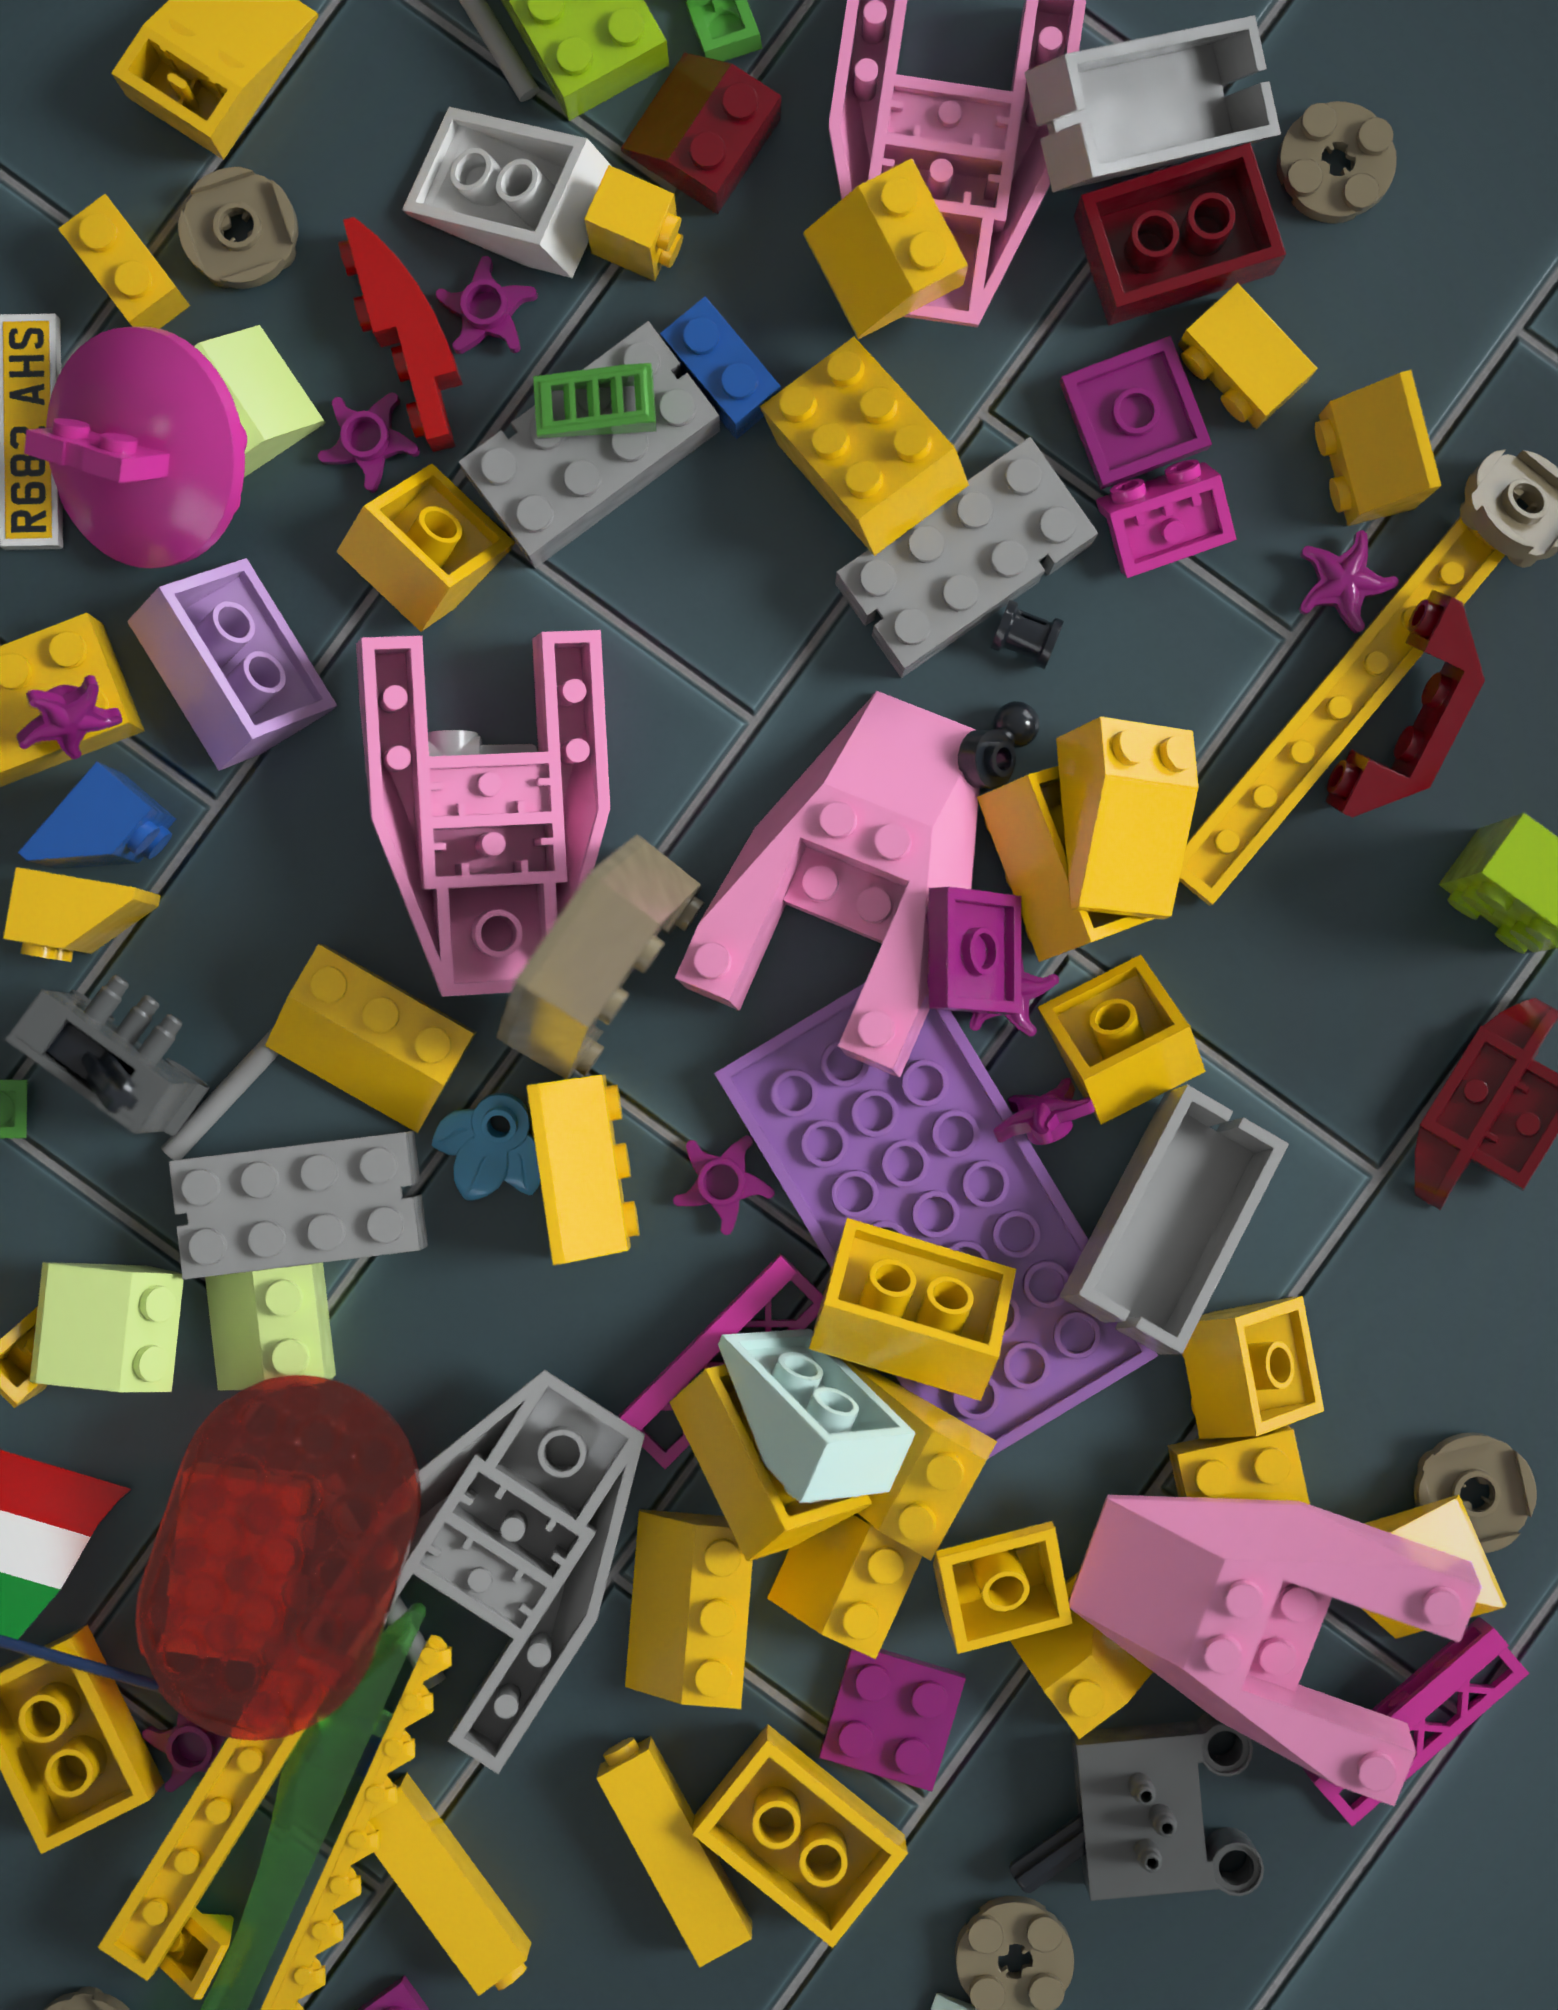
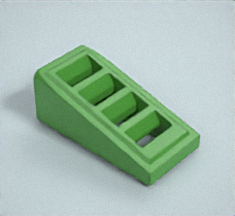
M651 363L625 364L533 376L537 438L656 431L654 381ZM634 386L636 411L624 412L623 387ZM611 387L612 414L601 415L599 388ZM575 389H587L589 417L577 418ZM563 390L565 420L553 421L552 391Z

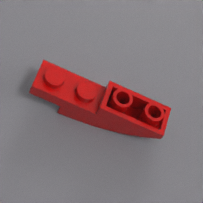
M355 217L343 219L348 239L339 241L338 245L348 277L358 275L363 295L354 297L353 301L363 333L373 330L381 347L396 343L401 344L392 347L391 352L400 382L410 380L416 401L407 403L406 408L415 438L425 436L433 452L455 447L441 391L461 386L463 383L453 353L435 313L417 282L386 244Z

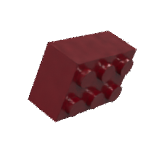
M1251 142L1082 194L1074 214L1108 326L1232 288L1237 283L1241 285L1273 275L1286 256Z

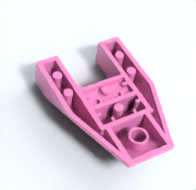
M847 0L828 124L841 200L862 183L912 158L968 264L963 286L903 317L978 328L1050 186L1040 138L1049 135L1047 124L1037 126L1024 72L1061 55L1079 51L1086 0H1024L1011 91L897 75L908 0Z
M601 630L541 632L532 638L538 752L429 756L422 636L361 638L356 643L359 704L371 821L442 997L511 993L516 978L589 872L595 867L610 812Z
M876 691L754 828L700 920L675 979L688 990L740 1011L786 905L879 942L882 945L838 1047L846 1056L900 1078L929 1012V989L927 985L929 971V929L927 925L929 888L950 886L972 889L979 808L977 797L980 796V789L971 786L965 779L963 772L959 770L958 752L964 737L976 729Z
M1107 1495L1068 1601L1071 1610L1219 1722L1336 1786L1395 1806L1416 1754L1408 1723L1299 1685L1326 1612L1333 1597L1460 1642L1482 1586L1471 1561L1301 1501Z

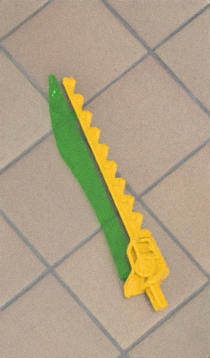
M422 1603L411 1605L352 1664L325 1698L300 1737L281 1773L272 1821L263 1855L238 1931L200 2010H248L364 1750L373 1734L382 1738V1741L260 2010H303L298 2000L326 1984L325 1966L321 1965L316 1955L342 1941L344 1938L343 1920H339L333 1911L361 1895V1875H357L351 1866L379 1849V1830H375L369 1820L397 1804V1784H393L387 1774L415 1758V1738H411L405 1728L433 1712V1693L429 1692L423 1683L452 1665L451 1646H447L441 1637L431 1635L420 1653V1657L395 1712L392 1713L383 1709L426 1615V1607Z

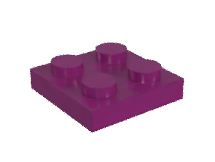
M1171 336L1061 376L1059 383L1100 490L1206 451L1212 445Z
M950 886L929 888V911L927 915L929 929V971L927 975L929 1009L1000 1015L1021 1014V896Z
M850 1648L819 1751V1758L932 1792L966 1680L965 1674L884 1649H880L877 1658L874 1659Z

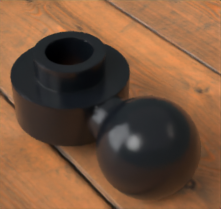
M1009 702L996 712L993 720V729L973 730L964 737L958 752V766L971 786L979 789H996L1009 781L1016 764L1014 748L1027 746L1036 738L1039 732L1040 722L1036 711L1024 702Z

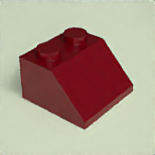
M684 52L621 147V152L718 214L781 120V95L732 63Z

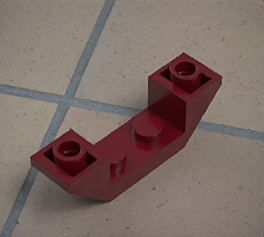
M1432 590L1428 599L1422 600L1414 609L1408 624L1410 634L1405 643L1445 663L1440 673H1435L1425 685L1421 697L1423 706L1413 726H1408L1398 738L1394 749L1396 759L1392 767L1352 749L1346 761L1342 760L1335 766L1328 780L1327 791L1329 794L1325 802L1341 813L1353 818L1431 787L1485 682L1462 601Z

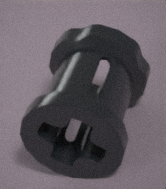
M1009 600L991 648L999 651L1005 647L1035 659L1037 667L1045 669L1064 621L1058 618L1051 622L1019 610L1018 603Z

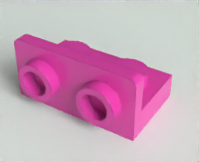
M1185 460L1170 465L1165 469L1166 475L1146 482L1142 479L1120 482L1110 489L1111 494L1096 500L1099 512L1107 519L1120 571L1126 578L1237 540L1221 474L1205 462L1199 463L1198 460Z

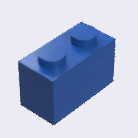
M706 296L660 333L662 340L680 362L682 375L689 374L719 414L720 421L735 439H738L764 417L760 406L781 391L779 383Z

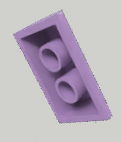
M247 558L158 587L127 621L219 771L264 753L331 712L337 706Z

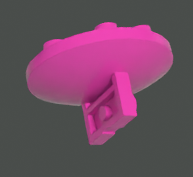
M138 326L111 329L92 337L81 345L69 358L59 374L52 391L46 428L26 430L24 454L49 461L59 498L67 514L79 531L96 548L114 560L126 565L139 568H162L186 563L197 558L215 544L225 532L234 513L239 509L241 502L247 434L240 423L235 403L225 382L211 362L197 348L183 338L162 329Z

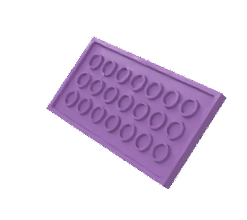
M865 983L714 1074L831 1268L846 1219L850 1218L1016 1269L999 1358L981 1401L896 1376L903 1388L996 1440L997 1443L989 1456L990 1458L1156 1358L1158 1354L1116 1330L1115 1327L1118 1322L1104 1323L1059 1297L1088 1242V1238L1026 1135L1019 1134L1005 1142H997L993 1132L994 1128L1012 1116L1013 1113L950 1010L929 1009L900 1078L848 1057L838 1047Z

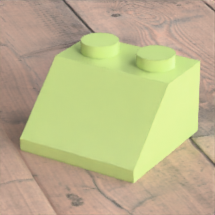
M260 325L202 341L194 346L211 362L225 382L235 403L240 423L246 431L247 447L245 449L244 477L325 424V421Z
M42 1262L30 1382L113 1392H172L184 1281L182 1273L146 1265Z
M323 1262L205 1277L218 1390H270L326 1383L336 1376Z

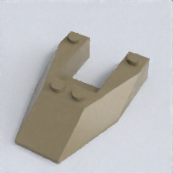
M636 834L589 872L514 982L497 1038L565 1079H571L576 1071L586 1076L605 1049L604 1046L597 1042L604 1031L596 1027L595 1024L600 1019L609 1025L629 996L627 992L621 989L624 982L634 968L644 974L662 949L664 942L656 937L660 930L669 936L676 926L683 931L687 930L705 903L697 898L702 889L701 884Z

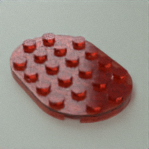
M290 1375L264 1380L242 1390L216 1407L197 1429L186 1449L141 1581L136 1606V1631L141 1655H145L150 1671L160 1686L158 1688L159 1692L177 1712L205 1730L217 1735L249 1741L270 1740L295 1734L313 1726L338 1709L355 1692L373 1662L416 1532L421 1506V1483L416 1458L405 1433L393 1416L367 1393L342 1381L322 1376Z

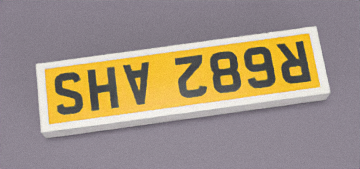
M56 314L0 315V547L5 550L63 549V504L58 495V489L51 473L49 461L24 454L26 430L46 428L52 391L61 373L60 318Z

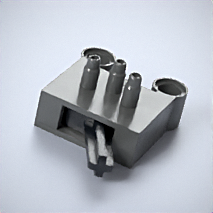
M118 975L112 976L106 986L101 987L92 1000L73 989L69 993L41 990L8 1035L6 1041L134 1134L165 1132L175 1136L210 1088L203 1080L179 1063L169 1058H166L165 1061L162 1059L175 1041V1035L182 1027V1022L172 1014H168L159 1025L153 1028L143 1044L138 1042V1039L152 1022V1016L159 1008V1002L151 996L145 995L137 1006L131 1008L119 1026L113 1024L115 1018L111 1014L122 1001V995L129 987L128 982Z
M1207 1712L1195 1721L1091 1730L1080 1739L1074 1732H1070L1078 1815L1016 1858L1009 1866L1010 1872L1019 1887L1026 1893H1032L1082 1857L1084 1885L1091 1901L1220 1889L1232 1896L1250 1894L1259 1886L1263 1879L1264 1864L1262 1858L1249 1837L1237 1828L1224 1827L1217 1829L1205 1841L1198 1763L1203 1762L1209 1771L1218 1776L1230 1777L1237 1775L1247 1768L1252 1759L1253 1745L1251 1739L1219 1722ZM1221 1731L1235 1733V1743L1230 1751L1222 1755H1214L1208 1752V1743L1216 1733ZM1241 1850L1246 1853V1861L1237 1871L1223 1872L1219 1869V1863L1227 1852Z

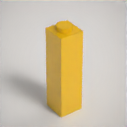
M652 1736L639 1743L636 1742L634 1737H630L609 1748L603 1754L606 1761L600 1764L596 1779L699 1968L751 1940L752 1920L716 1854L692 1835L694 1813Z
M407 1772L393 1782V1784H397V1804L369 1820L375 1830H379V1849L374 1854L476 1994L480 1996L493 1985H495L498 1991L503 1990L516 1981L527 1969L524 1962L527 1961L532 1942Z

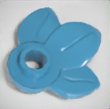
M507 1093L490 1094L483 1098L475 1109L454 1110L440 1121L433 1136L432 1146L443 1153L456 1156L453 1167L454 1181L464 1199L472 1201L484 1198L498 1189L503 1181H506L518 1191L527 1195H532L540 1185L541 1180L535 1140L529 1133L531 1127L530 1113L525 1104L517 1097ZM496 1115L505 1117L509 1121L510 1130L506 1132L495 1130L490 1122L491 1117Z

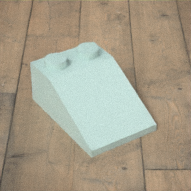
M811 1329L724 1334L721 1336L718 1343L719 1349L764 1464L784 1485L786 1492L790 1496L797 1499L800 1503H812L820 1500L858 1497L890 1491L916 1433L840 1358L810 1350L809 1346L813 1335Z

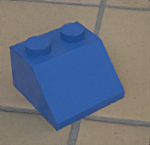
M96 762L18 853L27 861L54 869L139 863L144 856L149 860L154 858L167 845L172 837V833L168 829L176 821V818L125 774L100 762Z

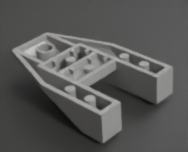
M543 1370L394 1491L296 1644L347 1676L412 1574L422 1579L510 1636L509 1641L454 1724L448 1739L449 1743L499 1774L597 1621L645 1434L550 1372Z

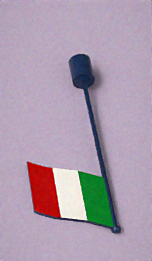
M0 1450V1647L242 1716L248 1705L19 1640L60 1592L97 1526L132 1489ZM331 1704L326 1715L316 1713L312 1724L310 1723L304 1733L308 1735L306 1748L315 1750L313 1763L365 1777L390 1721Z

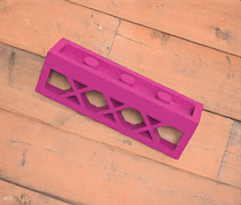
M780 1252L618 1417L645 1434L642 1447L666 1469L690 1445L684 1432L665 1451L643 1428L660 1411H673L669 1402L688 1386L689 1382L702 1369L725 1364L724 1361H710L720 1351L718 1343L721 1336L724 1334H737L743 1327H765V1332L771 1331V1327H788L786 1330L805 1329L818 1316L823 1294ZM790 1280L813 1302L797 1319H771V1299ZM765 1306V1319H752Z
M1478 1617L1466 1627L1460 1642L1451 1640L1371 1709L1372 1711L1408 1723L1409 1730H1414L1413 1743L1416 1754L1405 1781L1529 1674L1507 1648L1509 1646L1494 1627L1481 1617ZM1497 1656L1508 1667L1490 1685L1470 1683V1679ZM1455 1692H1458L1457 1713L1446 1723L1425 1721L1426 1717ZM1469 1693H1478V1695L1468 1703ZM1425 1731L1435 1732L1424 1741ZM1303 1768L1316 1787L1352 1827L1381 1802L1362 1795L1349 1806L1339 1794L1344 1788L1336 1786Z

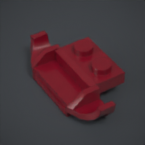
M1532 998L1500 1012L1485 1025L1480 1026L1419 1125L1415 1148V1196L1441 1211L1463 1171H1466L1471 1161L1524 1191L1558 1136V1073L1534 1060L1545 1038L1558 1022V1010L1537 998Z

